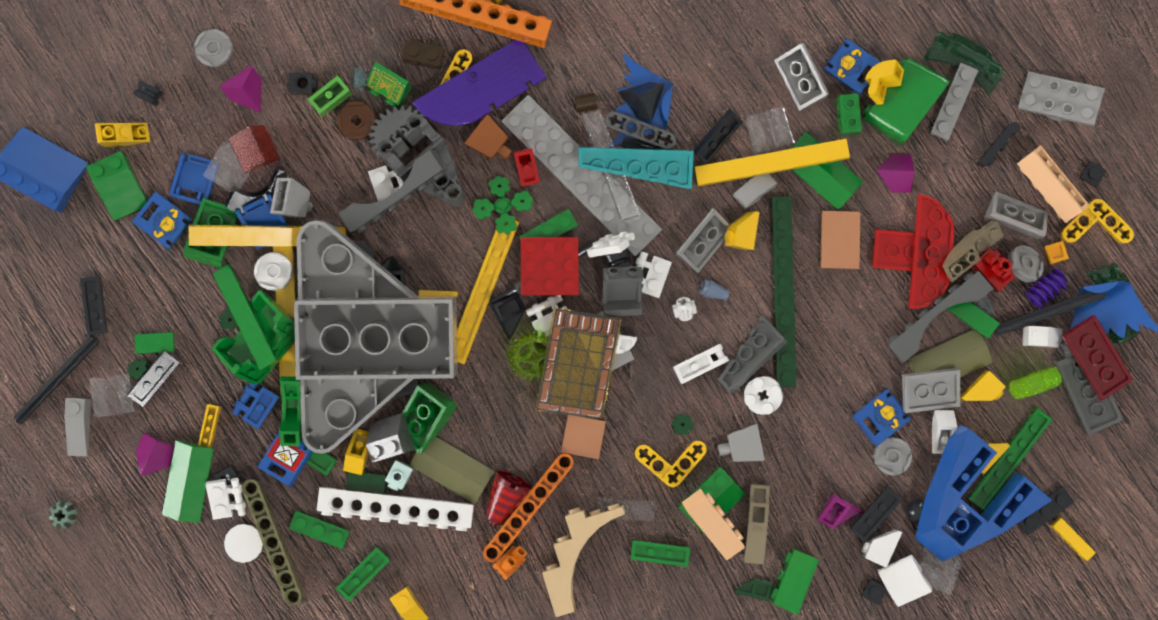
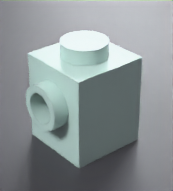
M395 460L385 479L388 482L387 486L396 491L404 489L414 468L399 460Z

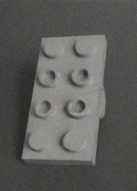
M1028 71L1018 109L1045 115L1055 121L1064 122L1067 120L1094 127L1105 88Z

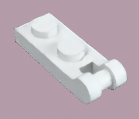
M721 343L674 366L673 369L680 383L683 384L728 362L729 359L727 355H724ZM713 353H715L718 358V360L714 362L710 356Z

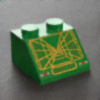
M377 62L373 65L366 86L370 89L368 91L370 94L377 98L379 95L386 99L384 102L392 107L397 105L401 108V105L412 90L407 80Z

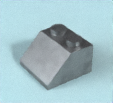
M404 413L370 424L366 446L372 463L415 450Z

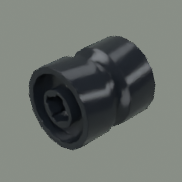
M626 249L620 253L602 255L605 265H608L609 268L632 266L630 262L626 261L628 257Z

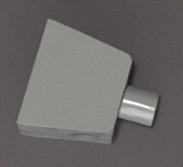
M277 178L270 214L305 217L306 213H309L313 208L312 203L309 202L310 191L293 178Z
M752 424L727 434L728 443L717 445L719 455L730 454L733 462L765 460L757 424Z

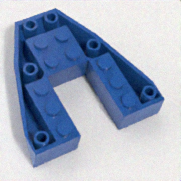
M960 425L948 439L925 496L915 539L942 562L1004 533L1052 501L1025 476L1015 472L981 515L973 510L961 497L997 452L971 429Z

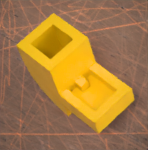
M896 59L876 64L866 75L865 80L870 85L868 95L876 105L884 104L887 88L901 86L904 69Z

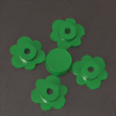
M496 176L495 180H490L488 185L491 188V194H496L500 198L495 201L494 205L489 203V200L486 198L483 200L477 199L474 202L475 207H473L472 211L479 220H482L485 217L489 218L495 208L501 214L500 218L496 219V230L499 233L504 232L508 235L511 231L517 229L515 217L507 214L511 209V205L518 212L523 210L529 211L532 207L533 198L529 197L528 191H522L521 193H515V198L510 202L508 198L503 197L505 192L510 190L508 186L509 179Z

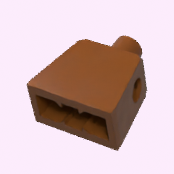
M489 115L485 116L465 141V145L490 160H493L497 154L507 160L513 152L505 146L509 140L508 136Z

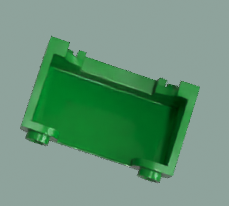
M903 58L899 63L904 69L901 86L887 88L884 104H869L863 112L865 116L862 120L897 146L902 145L909 138L950 82L944 76L911 58L907 60Z
M259 290L252 298L251 306L256 310L255 314L278 361H280L295 342V320L271 297ZM241 331L233 339L230 337L220 338L211 348L233 375L251 384L261 383L276 366L274 364L265 371H260Z

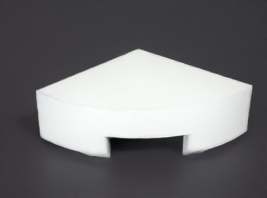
M618 334L615 354L629 351L635 345L637 337Z

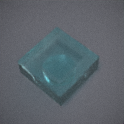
M355 68L354 89L356 91H363L368 81V76L363 69Z

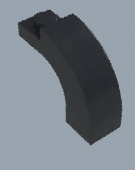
M277 164L268 184L259 191L247 192L232 186L225 201L226 208L234 212L239 209L243 214L245 212L242 207L263 197L268 202L267 195L271 194L273 197L277 178H287L285 168Z

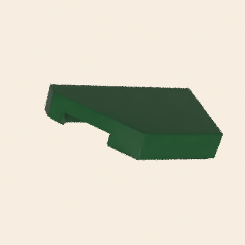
M752 578L736 588L734 593L769 602L773 582Z

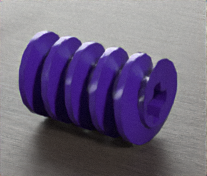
M1054 268L1052 273H1047L1046 277H1042L1040 282H1035L1034 286L1028 287V291L1025 290L1024 293L1033 305L1041 309L1043 308L1042 301L1046 304L1049 303L1047 297H1050L1052 300L1055 299L1053 292L1060 295V287L1063 290H1067L1065 283L1068 281L1059 269Z

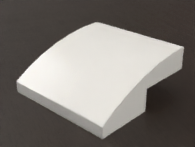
M913 555L888 565L887 568L883 567L878 570L886 589L898 607L932 592V586L922 574V568Z

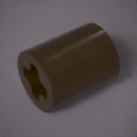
M595 93L574 96L577 113L597 110Z

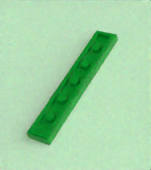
M227 264L213 273V276L260 371H265L279 361L232 266Z
M1035 408L1009 442L1010 447L990 467L967 499L984 511L1053 419L1039 408Z

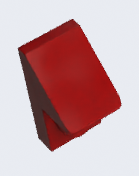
M529 148L513 152L521 187L540 183L533 149Z

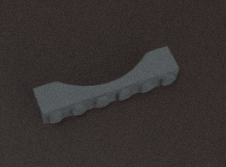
M429 150L414 161L407 180L393 195L375 203H353L338 214L350 233H362L368 229L367 225L372 221L376 223L381 220L385 212L388 211L390 213L399 207L398 203L401 201L406 202L413 198L414 192L417 190L421 192L429 186L428 183L433 179L437 181L444 176L443 172L448 170L436 150Z
M971 271L963 278L965 280L964 283L960 286L955 284L948 290L950 294L947 297L941 296L933 303L935 306L930 311L926 308L918 315L920 317L919 320L915 323L910 321L903 327L905 329L900 335L896 333L888 339L890 343L887 346L902 363L918 351L925 329L939 313L956 304L978 302L994 289L979 271L975 274Z

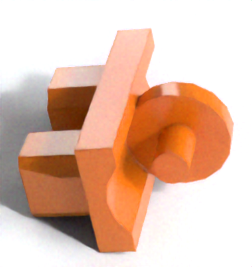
M513 545L493 565V568L497 569L498 573L502 574L503 578L507 580L526 560L527 552L521 546L515 548Z

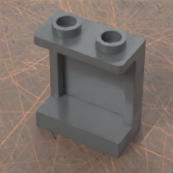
M642 267L603 268L602 307L604 316L642 315Z

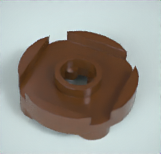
M354 101L347 103L338 113L337 124L345 137L351 140H362L367 138L369 133H373L371 126H376L374 122L376 117L372 109L365 103ZM355 116L362 119L358 126L351 122L355 119Z

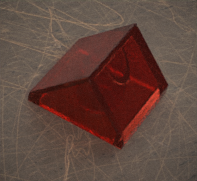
M264 125L249 126L229 138L244 173L280 160Z

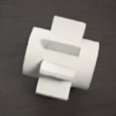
M687 297L679 298L676 301V305H672L675 318L679 317L681 321H688L692 319L693 314L697 313L694 300L690 301Z

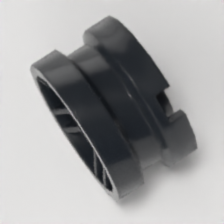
M139 80L137 84L139 87L137 90H134L133 94L152 105L158 106V99L164 93Z

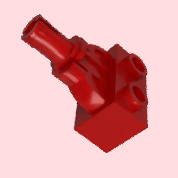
M988 248L979 255L981 260L972 266L976 272L979 271L994 288V292L1002 290L1016 277L1011 271L1012 263L1002 257L996 249Z

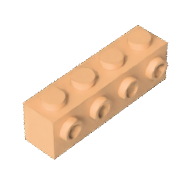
M1041 145L1017 163L1021 172L1031 180L1033 187L1039 190L1044 196V200L1053 207L1057 216L1065 223L1083 212L1089 205Z
M699 489L684 500L682 504L718 551L728 560L745 548L741 541L744 537L738 529L733 530L734 524L728 517L726 519L723 517L725 513L720 506L717 505L715 507L713 505L715 501L709 493L705 495Z

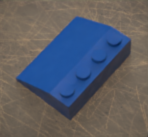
M22 127L0 153V181L52 210L62 213L85 173L86 166L90 163Z

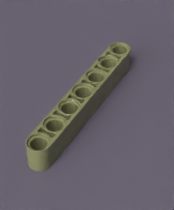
M258 479L247 480L242 485V492L283 598L288 605H297L304 599V591L264 487ZM251 482L257 487L255 493H251L248 490V485ZM258 500L264 505L262 511H258L255 508V503ZM263 519L270 521L269 529H265L262 526ZM270 537L277 539L278 544L276 547L269 544ZM277 555L284 557L285 562L283 565L276 562ZM284 573L291 575L292 580L290 583L283 580ZM291 591L298 593L299 598L297 601H293L290 598Z

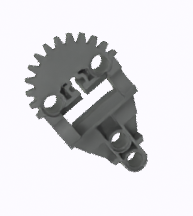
M401 105L400 111L394 106L392 113L389 109H386V116L380 113L379 115L382 120L375 119L374 122L377 126H371V129L375 132L369 133V136L374 138L369 142L371 145H374L372 150L373 152L377 151L376 156H381L387 166L405 182L412 170L414 161L427 151L436 150L448 170L443 172L444 176L439 180L434 181L433 179L428 183L429 186L423 192L453 207L463 205L465 195L447 145L441 135L424 118L425 116L423 114L419 115L418 109L412 112L411 106L405 111L404 105ZM415 124H420L418 127L413 128ZM402 138H406L408 144L413 149L427 138L431 144L404 167L401 160L411 150ZM391 148L389 152L384 153L385 150ZM446 181L444 185H439L440 182ZM459 193L457 197L451 198L453 194Z

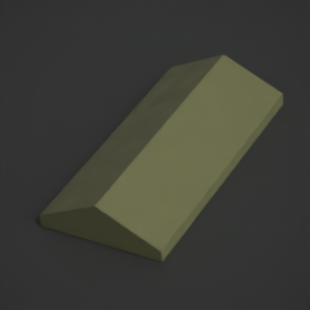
M974 329L907 359L913 373L958 368L960 369V377L993 363L986 342L981 334Z
M438 437L434 438L423 454L416 452L409 466L473 504H476L495 472Z

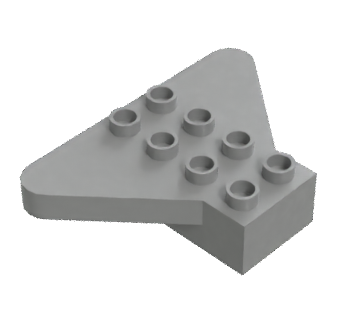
M316 220L302 226L297 236L298 299L294 301L296 380H300L301 432L303 442L311 451L322 454L330 452L412 379L454 378L458 373L456 296H417L328 221Z

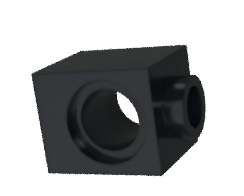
M289 73V93L291 95H313L315 90L318 89V80L315 79L312 73ZM307 80L308 86L303 89L299 88L300 82Z

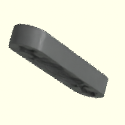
M610 112L606 116L605 124L610 130L666 150H671L676 143L675 136L663 129L618 112ZM614 116H616L617 121L621 123L622 119H625L626 121L623 125V130L619 129L621 126L620 124L615 123L614 126L610 125L611 121L608 119H612ZM628 123H635L637 130L633 133L626 130ZM651 129L654 131L655 136L653 139H646L644 132ZM658 132L662 133L660 137L666 139L667 136L670 137L672 144L665 146L664 141L660 139L656 143Z

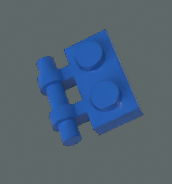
M250 383L244 388L245 392L240 400L235 402L232 413L238 416L241 411L246 412L242 420L256 429H260L280 396L265 387H262L257 392L255 389L258 384ZM250 396H253L255 399L251 406L248 407L246 403Z

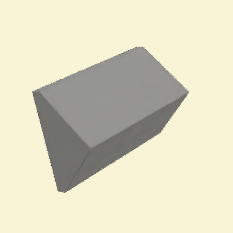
M804 43L799 44L774 60L799 111L824 100L829 95Z
M995 191L984 219L989 221L996 220L999 225L1032 238L1040 239L1046 235L1048 211Z
M712 208L675 255L695 272L699 273L725 241L724 235L730 224Z

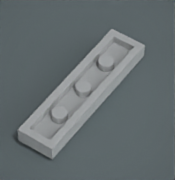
M963 63L959 64L930 131L931 135L946 141L949 140L977 75V69Z

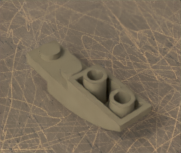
M991 220L979 230L973 229L949 253L944 261L943 268L951 282L980 261L979 255L1004 237L996 220Z
M750 485L744 563L764 564L770 486Z

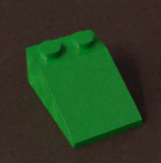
M119 151L86 166L96 190L114 221L141 210L148 202L126 153Z
M203 198L193 225H236L238 216L236 212L227 209L226 205ZM188 236L184 247V257L221 269L229 246H189Z
M430 383L417 385L402 412L405 414L415 451L419 454H423L449 421L458 405Z

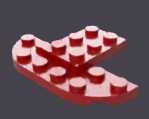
M918 194L914 233L875 230L872 268L911 272L908 309H919L933 304L944 294L950 280L943 268V264L952 251L954 244V225L950 214L934 198Z

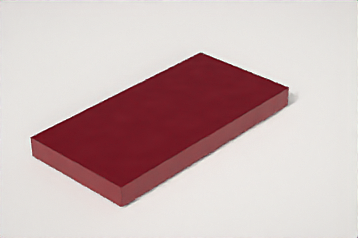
M1092 315L1061 335L1100 401H1103L1134 380L1095 315Z

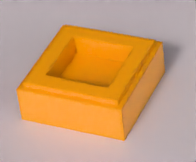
M1063 241L1043 247L1049 265L1069 259Z

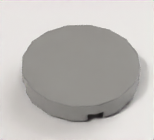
M212 29L203 31L197 37L194 49L197 59L202 64L209 67H220L230 60L233 53V44L223 31Z
M1021 245L1011 250L1008 260L1012 263V273L1024 282H1033L1041 277L1043 262L1039 260V254L1033 248L1026 245Z
M890 437L875 447L873 453L874 463L878 470L884 474L899 475L907 471L911 465L912 452L905 441L900 438Z

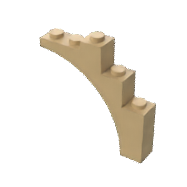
M616 503L607 506L608 510L603 512L597 509L589 512L590 516H587L585 509L580 510L579 507L568 510L569 514L565 516L571 538L565 535L557 538L558 542L553 544L560 565L557 566V563L545 566L546 570L542 572L556 617L572 613L576 610L573 596V575L581 549L597 529L610 520L626 513L624 505L619 506Z

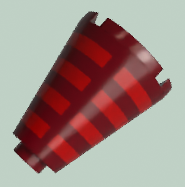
M498 470L495 474L485 515L488 519L487 521L494 526L502 525L530 493L532 488L526 480L518 475L516 478L512 477L513 473L505 470Z

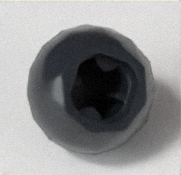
M913 500L907 507V516L913 523L919 524L924 500Z

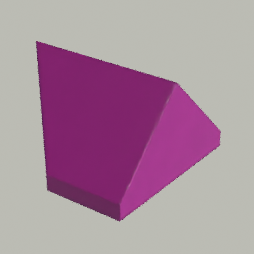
M252 65L220 85V88L230 101L261 112L262 79Z
M892 154L876 171L891 192L911 193L915 172L912 156Z
M144 433L136 449L140 477L170 467L175 446Z
M831 494L818 517V521L835 529L836 526L864 513V511Z

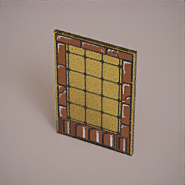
M554 307L535 410L603 419L621 318Z

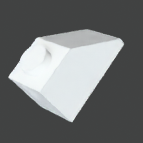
M1025 326L1023 327L1022 346L1059 348V345L1062 344V329Z
M954 410L934 411L932 420V454H943L948 439L957 430Z
M895 529L871 538L869 542H865L863 545L862 557L887 568L902 532Z

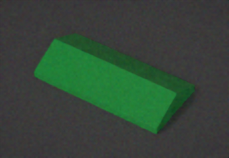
M805 132L791 149L820 143L809 133ZM840 161L791 169L837 210L845 204L863 183L858 176Z
M179 440L175 441L162 515L177 521L200 523L206 495L205 484L209 479L214 448Z

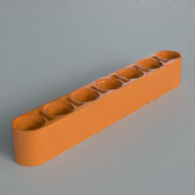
M562 453L556 458L530 493L488 543L483 551L484 558L487 561L495 562L501 557L573 466V458L570 454ZM568 457L571 461L570 465L562 467L559 463L560 458ZM556 472L558 480L550 482L547 478L548 473ZM538 487L545 488L546 495L544 497L536 495L535 490ZM526 502H531L534 505L532 512H526L523 509V505ZM514 517L522 520V525L518 528L511 524V520ZM503 532L508 533L510 536V540L506 543L501 542L499 539V535ZM495 548L498 555L491 558L488 556L487 550Z

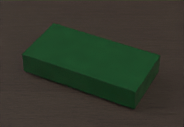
M348 472L346 490L384 495L387 475L372 473L358 475Z

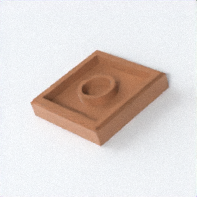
M568 414L561 452L599 459L606 421Z

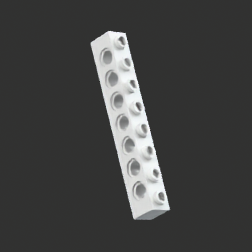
M319 487L317 511H322L321 515L326 516L340 513V517L352 518V515H358L362 520H371V517L379 518L380 522H390L393 519L398 520L399 524L409 525L410 522H417V526L429 527V524H437L436 528L448 529V526H454L458 531H467V528L472 527L474 504ZM336 497L341 498L343 501L341 508H337L334 505ZM354 500L362 502L361 510L353 508ZM373 502L381 504L380 512L372 510ZM393 504H397L401 508L400 513L397 515L391 512ZM412 506L419 508V516L414 517L410 514ZM435 508L439 511L437 519L429 516L430 509ZM456 511L459 516L458 520L451 521L448 518V513Z

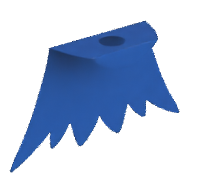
M622 53L625 63L632 75H624V77L632 86L620 88L618 91L648 82L662 83L664 87L653 120L637 118L627 103L619 106L615 112L666 131L673 82L648 71ZM626 120L619 123L621 125L620 128H623ZM628 123L626 130L633 133L637 130V126L635 123ZM651 129L644 132V136L655 134ZM620 133L609 147L622 143L624 138H634Z
M1115 281L1079 289L1078 295L1089 291L1094 293L1105 292L1106 297L1076 308L1070 330L1087 318L1095 315L1106 334H1108L1111 328L1119 337L1124 338L1126 325L1128 324L1132 329L1139 332L1138 323L1158 332L1157 324L1144 309L1131 283Z

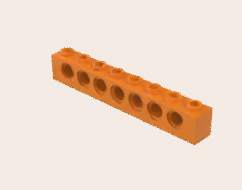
M399 0V5L541 48H545L551 30L552 21L547 17L534 16L528 11H518L508 5L501 6L491 0H444L442 2H436L435 0ZM456 3H459V4H461L462 6L459 7V8H456V7H454L453 5L456 4ZM473 9H479L480 12H479V13H473L472 10H473ZM496 14L499 17L496 19L490 18V15ZM515 20L517 23L510 24L508 23V21ZM532 25L535 29L529 30L526 26Z

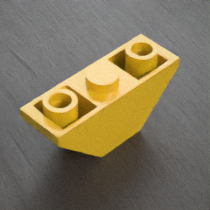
M148 123L95 124L97 142L104 147H124L150 142Z

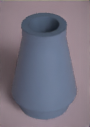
M705 279L700 288V294L703 297L724 301L727 300L730 290L725 289L711 279Z

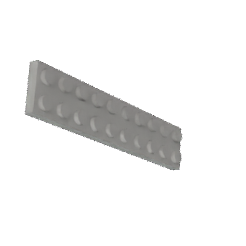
M529 95L501 121L527 149H533L534 156L613 235H619L621 232L634 233L635 239L629 241L630 246L627 249L635 257L662 231L606 172L578 167V147L580 146Z

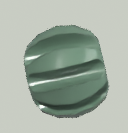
M62 500L56 502V506L52 505L49 509L52 515H48L49 521H54L52 526L56 528L61 526L64 530L70 528V524L74 525L77 521L74 514H78L77 509H72L74 504L69 501L65 504Z

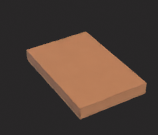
M821 211L820 268L859 269L860 212Z

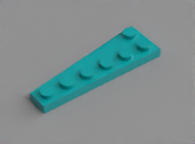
M578 147V167L692 189L694 151Z

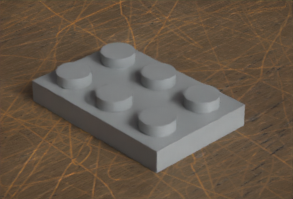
M951 368L902 374L903 412L912 413L960 407V369Z

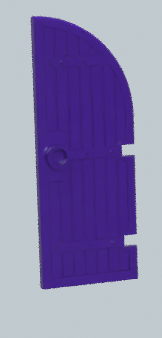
M514 40L415 100L413 104L424 116L437 123L450 126L466 125L491 113L492 110L489 105L492 103L496 108H499L528 90L529 88L526 85L528 81H530L532 86H535L547 77L525 43Z

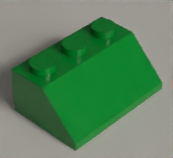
M719 466L684 500L701 489L705 495L709 493L715 501L713 505L715 507L719 505L726 514L746 494ZM681 502L678 507L701 530Z
M792 548L791 552L788 551L784 562H786L785 568L780 570L777 578L779 584L777 588H773L770 596L772 603L798 615L819 559Z

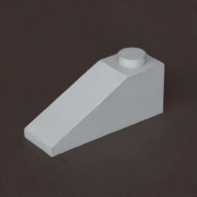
M65 398L64 419L68 456H88L91 399Z

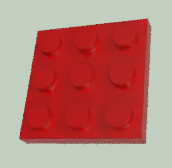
M578 237L521 238V295H579Z

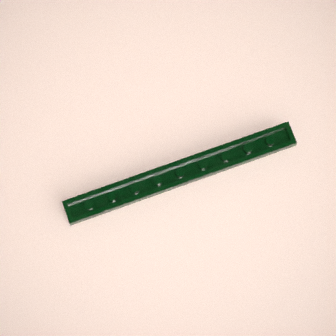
M791 196L771 197L775 329L788 341L776 352V380L781 388L796 387Z

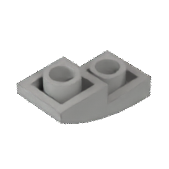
M769 174L755 176L734 193V197L746 209L758 202L762 195L774 189L777 182Z

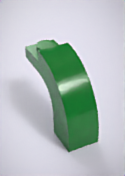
M281 376L282 418L279 430L281 446H300L302 439L300 380H296V376Z

